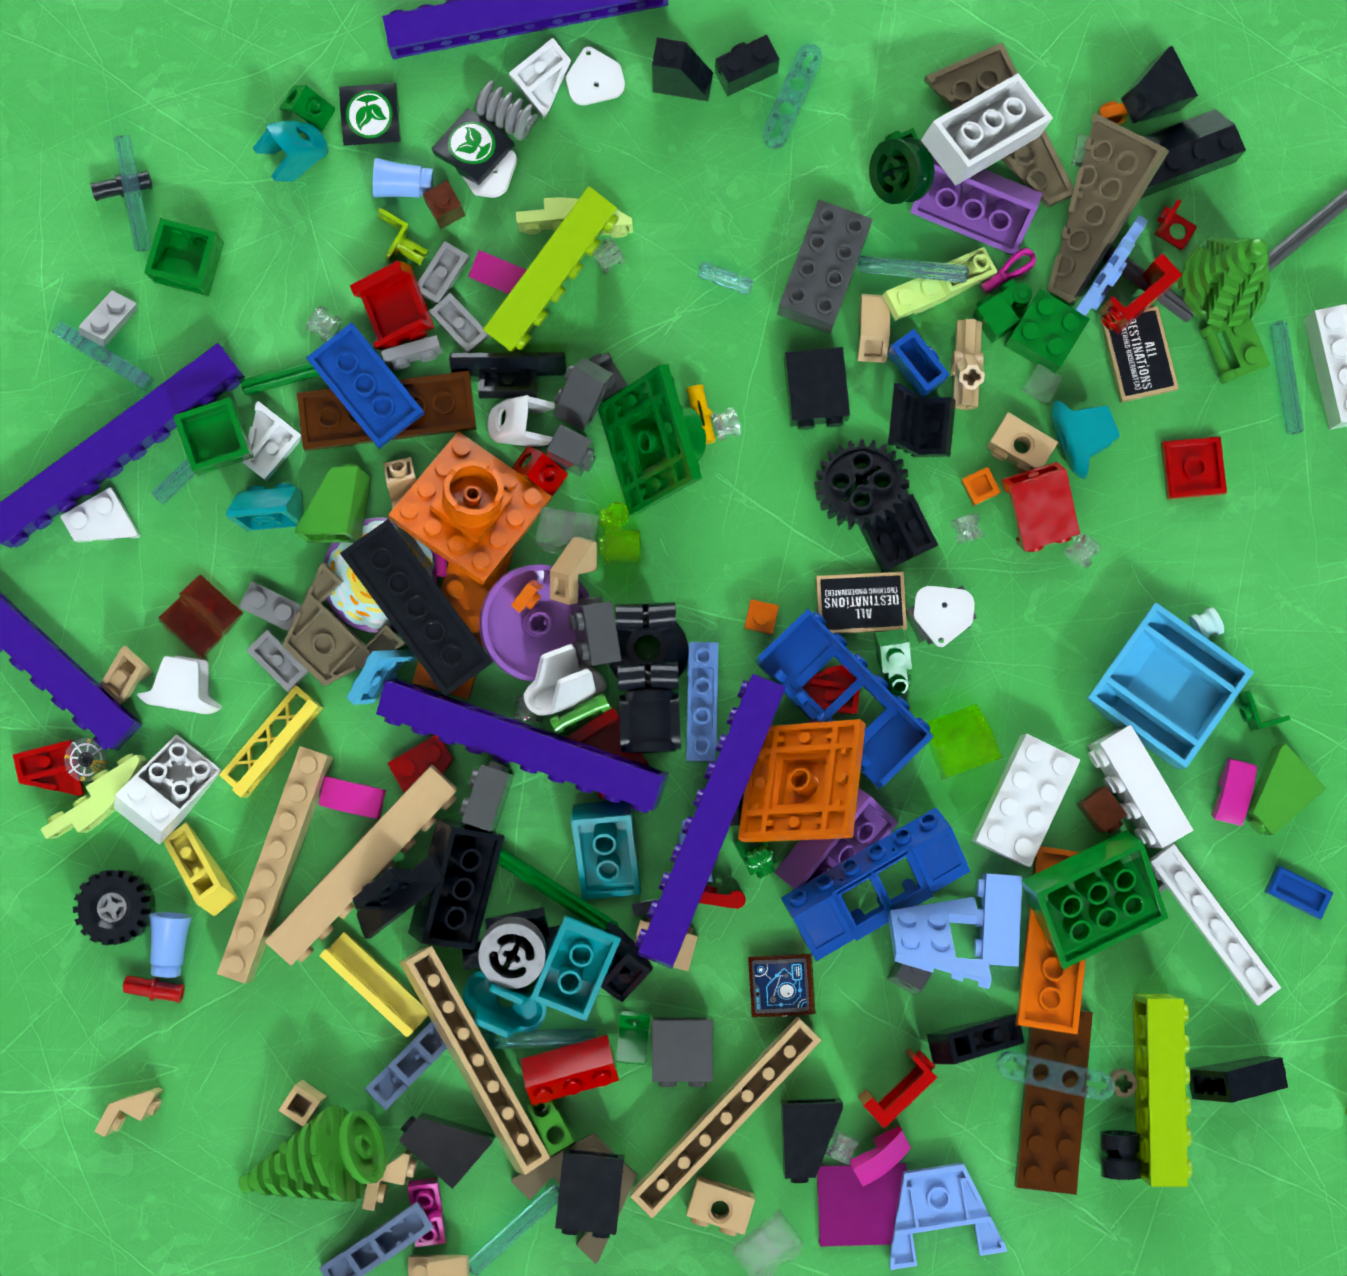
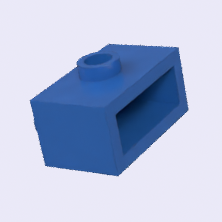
M915 329L891 345L887 355L914 390L924 398L944 384L950 375L939 361L935 350L931 346H927Z

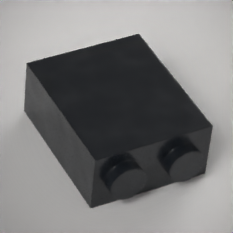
M843 347L785 352L784 368L790 427L797 426L798 430H808L815 428V424H826V427L844 425V422H847L850 417Z
M564 1149L556 1229H562L561 1232L567 1235H579L580 1231L592 1232V1236L596 1238H610V1234L616 1235L624 1154Z

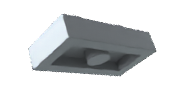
M444 241L418 281L422 296L438 304L447 296L468 263L469 255Z
M112 290L79 325V334L105 347L137 311V303Z
M451 293L429 311L430 315L466 353L474 352L490 337V335L483 331L484 328Z
M437 335L381 351L384 363L388 368H393V370L407 368L410 366V362L421 360V362L432 361L438 357V354L443 353Z
M251 581L239 605V608L289 631L302 605Z
M266 630L246 650L287 692H290L309 673L269 630Z

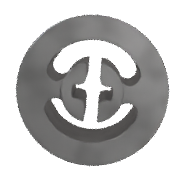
M520 917L500 919L493 923L482 937L478 954L481 970L488 980L499 987L517 989L527 986L540 975L544 967L546 942L540 929L529 920ZM507 934H517L523 936L531 943L534 949L532 954L527 952L526 943L523 939L521 940L518 952L512 956L508 969L516 970L521 966L525 968L518 971H509L496 964L491 952L498 953L499 963L503 966L506 962L508 951L513 949L517 936L514 935L508 936L505 939L500 937Z

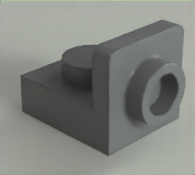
M609 352L603 356L601 353L596 354L589 359V361L614 374L602 399L603 402L628 386L613 363Z

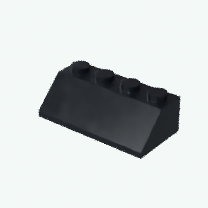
M1215 109L1144 136V138L1165 147L1169 152L1141 198L1236 163L1246 151L1236 125Z
M437 818L428 856L434 855L437 857L445 880L415 904L408 931L411 936L421 944L469 950L476 949L505 837L503 834L487 831L463 822Z

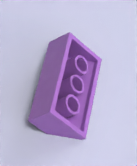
M933 157L934 179L932 186L922 199L914 202L910 213L1014 255L1018 251L1035 215L1042 193L985 169L955 186Z
M858 788L853 838L800 840L774 873L795 890L886 837L892 832L898 822L869 794Z

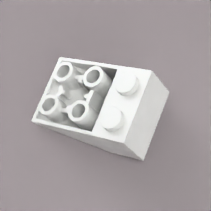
M176 734L115 795L114 809L160 845L183 821L222 770Z

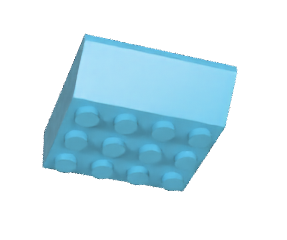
M1155 602L1087 699L1107 720L1117 727L1132 725L1142 744L1176 769H1185L1254 672Z

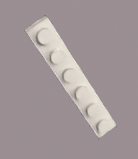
M1169 844L1152 857L1149 861L1153 870L1253 1004L1259 1006L1281 989V986L1175 844Z

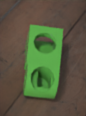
M554 1099L547 1103L528 1104L529 1112L550 1156L577 1141Z

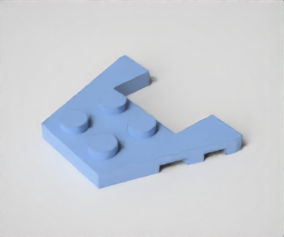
M1138 215L1127 234L1123 237L1112 256L1083 296L1076 308L1078 312L1086 316L1091 308L1094 310L1098 309L1106 294L1114 286L1126 267L1127 263L1124 261L1135 246V241L1146 227L1147 219Z
M975 897L890 910L888 921L894 961L932 973L935 968L950 973L952 979L963 981L965 977L978 981L979 987L989 989L992 978L988 960L956 958L950 923L977 924L979 915Z
M962 1162L903 1171L888 1262L890 1270L917 1266L913 1233L974 1224L977 1249L980 1256L1007 1252L1006 1245Z

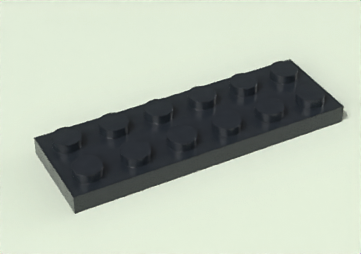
M389 519L340 553L445 697L493 663L492 659Z

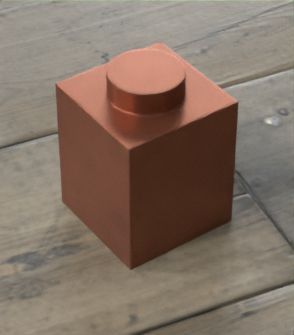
M448 180L422 194L428 209L440 229L465 216L462 205Z
M1106 786L1098 787L1076 804L1098 833H1105L1106 831L1109 834L1113 833L1124 824L1121 820L1128 815Z

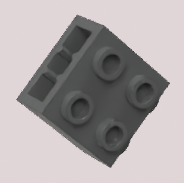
M602 596L579 599V605L571 606L572 612L568 614L571 630H575L577 641L573 642V647L575 648L577 659H580V664L595 666L621 661L612 601H603Z
M489 761L488 767L480 765L479 770H473L469 781V786L473 787L470 798H464L459 815L463 816V823L487 831L497 830L514 775L508 773L509 767Z
M712 1017L652 1018V1082H658L660 1087H675L676 1082H688L690 1087H705L706 1082H713Z

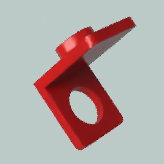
M1178 199L1171 209L1167 206L1163 209L1156 220L1160 225L1154 235L1177 249L1183 250L1197 229V226L1175 213L1182 202ZM1174 224L1182 225L1186 231L1185 237L1182 239L1173 238L1170 234V227Z
M530 446L524 449L512 466V469L527 477L551 496H554L568 476V473L547 455ZM532 455L531 461L525 467H522L526 458Z

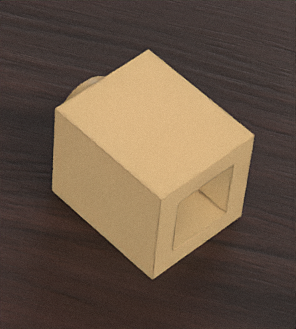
M301 1080L295 1084L278 1111L304 1127L313 1119L327 1096L304 1080Z

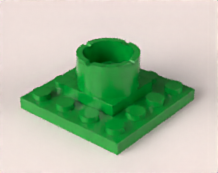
M668 364L658 365L600 404L598 410L629 515L640 514L702 479L698 461L702 458L706 447L705 429L702 428L703 422L694 409L681 406L674 378L671 375Z

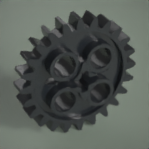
M863 439L860 440L857 447L854 446L852 441H849V449L846 450L841 445H838L837 455L829 451L828 459L830 462L821 460L820 463L823 470L816 471L818 481L814 482L815 490H818L816 492L817 501H822L820 509L822 511L829 509L827 512L828 519L837 516L838 526L847 521L848 530H851L855 523L859 524L860 531L864 530L867 523L874 530L876 527L875 521L878 520L883 525H887V515L895 519V508L903 510L904 502L902 500L908 499V491L905 489L909 488V480L906 479L908 477V469H902L904 467L903 459L895 461L896 451L894 450L886 454V444L877 449L875 440L868 447L865 446ZM859 463H866L869 465L865 469H858L855 467ZM885 481L889 483V486L879 488L876 484ZM839 482L848 484L845 488L841 489L835 487ZM861 500L869 503L865 507H857L855 505L856 502Z

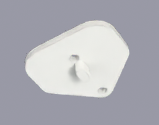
M585 47L566 75L570 98L574 103L582 106L615 99L625 89V81L620 64L592 47Z
M510 150L480 185L463 177L472 193L476 196L490 198L499 197L504 194L508 189L517 164L516 154L513 150Z
M926 586L916 594L913 616L937 647H944L972 624L975 603L972 595L966 590ZM942 603H946L947 607L943 608ZM942 638L944 640L943 643H939L938 639Z

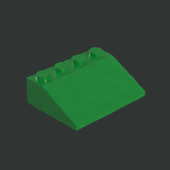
M1127 830L1022 880L1030 906L1063 970L1168 919L1144 843Z

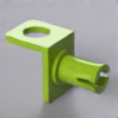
M379 208L377 217L400 230L386 254V261L390 263L394 254L400 253L421 266L429 250L407 238L408 223Z

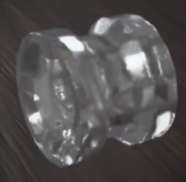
M610 237L606 238L603 245L598 247L592 255L605 274L610 272L612 266L616 263L621 264L625 261L619 247Z
M320 306L311 315L306 329L312 334H319L320 339L327 342L338 333L342 319L337 315L331 316L326 308Z
M733 407L728 408L722 414L717 412L711 414L714 430L719 441L725 440L728 435L738 436L742 434L739 420Z
M979 514L967 515L951 521V526L956 529L957 533L955 538L956 544H964L985 537L984 531L980 529L978 524L980 521Z
M1080 533L1074 537L1073 545L1067 547L1064 554L1075 564L1083 568H1089L1092 563L1091 558L1099 554L1102 548L1095 540Z
M516 696L515 702L518 708L513 715V719L542 724V716L528 709L523 696Z
M834 1130L832 1142L825 1154L842 1163L851 1165L849 1160L853 1159V1152L859 1148L861 1142L846 1133Z

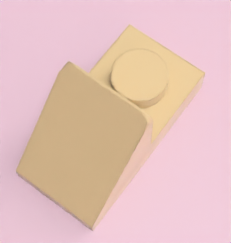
M125 645L121 647L99 686L121 705L129 700L138 683L153 674V671Z
M411 1255L408 1257L409 1276H470L469 1255Z

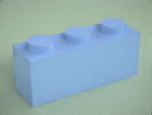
M982 873V879H977L976 895L981 897L980 909H977L979 915L977 924H975V927H979V939L974 940V957L988 960L989 965L1018 967L1022 876Z

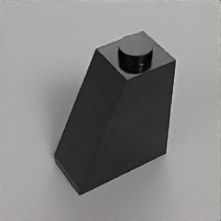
M657 37L652 62L653 92L709 101L713 79L712 70L686 42Z
M1170 46L1147 66L1122 96L1121 100L1134 124L1180 111L1194 100L1198 94L1174 47Z
M1259 1056L1189 1068L1192 1099L1234 1103L1288 1088L1282 1057Z
M840 1098L781 1100L783 1172L785 1179H791V1183H807L809 1178H816L843 1110V1102Z
M422 1112L417 1119L412 1115L401 1127L400 1130L404 1134L399 1141L453 1189L493 1143L496 1137L491 1133Z

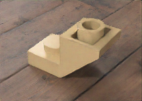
M861 294L858 313L860 333L856 356L857 361L886 363L890 339V310L882 295Z
M411 457L383 463L392 509L417 481Z
M581 537L572 538L550 570L551 600L567 605L578 603V574L596 571L597 542Z
M156 1087L110 1103L94 1132L103 1137L110 1135L114 1131L118 1132L127 1118L124 1113L139 1121L144 1120L150 1115L154 1116L162 1103L159 1097L163 1089Z
M409 1149L387 1163L384 1175L377 1183L367 1184L362 1209L374 1211L379 1203H384L388 1185L383 1184V1181L405 1185L409 1177H414L417 1159H413V1153Z

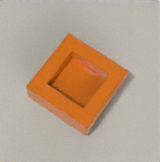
M1117 101L1103 104L1097 112L1098 115L1116 124L1124 123L1129 115L1124 104H1118Z
M989 467L961 480L973 507L1001 493Z
M535 579L531 580L510 606L519 613L526 608L532 610L542 597L538 592L543 586Z
M751 599L744 629L773 635L779 605Z

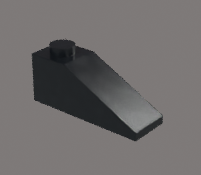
M1017 1014L959 1025L926 1034L933 1064L955 1065L1025 1043L1021 1026L1015 1025Z

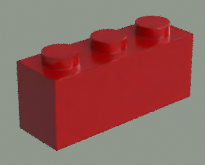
M608 1035L521 1059L525 1089L532 1105L547 1103L553 1099L575 1095L585 1090L607 1086L610 1083L620 1081L614 1052Z

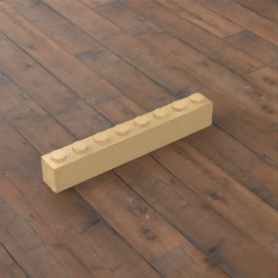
M299 747L220 963L218 975L244 984L254 980L266 946L265 940L271 933L320 798L324 776L328 775L334 757L306 747Z
M431 764L268 936L265 943L290 966L296 960L302 963L314 950L310 945L317 938L323 941L334 929L331 923L338 916L344 919L355 907L351 903L353 901L352 898L362 891L363 886L371 883L383 870L393 867L396 862L392 859L397 853L401 851L405 854L415 844L416 840L413 838L420 829L426 832L437 819L433 815L440 808L446 811L457 799L454 795L457 787Z
M424 946L399 961L515 1171L526 1175L550 1159L549 1154L432 946Z
M797 1015L631 1190L630 1197L653 1219L822 1041L820 1037Z

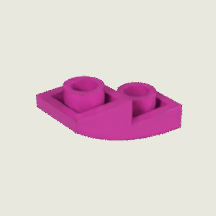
M478 250L468 277L509 294L526 272V269Z
M1228 757L1218 782L1221 791L1211 813L1215 820L1239 826L1243 825L1255 785L1257 766L1255 764Z
M324 776L318 805L380 819L386 790L362 783H353L331 776Z
M900 1126L873 1138L876 1148L849 1160L862 1187L891 1170L911 1149Z
M439 1178L408 1181L407 1188L410 1205L418 1201L434 1225L432 1230L415 1241V1246L422 1247L446 1243Z

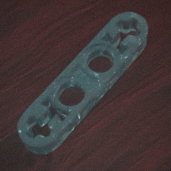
M805 44L797 51L764 125L763 141L770 148H780L787 142L820 68L822 53L819 47L814 44ZM812 54L814 55V61H810L806 72L802 70L805 57ZM799 77L805 81L806 86L802 90H795L790 86V81L793 78ZM785 102L791 103L795 111L791 115H783L778 108L780 104ZM779 121L782 123L780 128L781 136L772 139L770 132L775 131Z
M59 320L52 333L144 391H147L154 381V378L103 346L80 335L77 330Z
M1014 1051L1003 1052L996 1062L998 1072L1004 1078L1096 1100L1110 1098L1115 1090L1113 1079L1108 1074L1094 1069ZM1011 1057H1014L1015 1063L1026 1066L1025 1060H1030L1026 1067V1078L1022 1077L1024 1072L1018 1069H1012L1011 1074H1009L1008 1069L1003 1066L1004 1062H1010ZM1037 1064H1045L1049 1070L1047 1078L1042 1081H1038L1033 1077V1068ZM1073 1070L1077 1073L1078 1082L1075 1086L1066 1087L1063 1084L1062 1077L1066 1071ZM1085 1073H1088L1086 1079L1093 1082H1099L1100 1077H1102V1082L1107 1084L1106 1089H1101L1098 1094L1097 1089L1085 1085V1091H1081L1085 1084Z

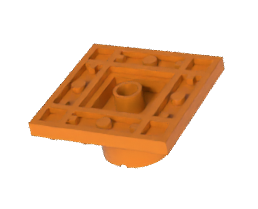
M458 431L388 514V519L484 586L551 502L552 496Z
M861 719L770 726L745 788L738 839L742 842L853 838L866 724Z

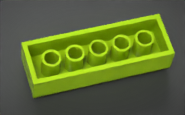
M588 186L489 320L483 331L511 352H515L516 349L523 350L532 338L528 334L534 325L540 327L549 315L546 308L552 301L557 304L566 292L563 285L569 278L574 281L584 266L581 264L586 254L592 257L601 245V241L598 240L603 231L609 234L618 222L619 217L616 216L618 213L617 207Z
M1133 994L1134 1076L1137 1080V1089L1135 1091V1132L1140 1133L1141 1151L1136 1154V1157L1141 1160L1140 1179L1151 1187H1188V1178L1192 1177V1163L1187 1158V1147H1190L1192 1142L1190 1128H1187V1115L1191 1113V1103L1189 1097L1186 1096V1084L1190 1083V1070L1185 1065V1053L1189 1052L1190 1047L1189 1037L1185 1035V1022H1188L1189 1010L1187 1004H1184L1183 998L1171 994Z

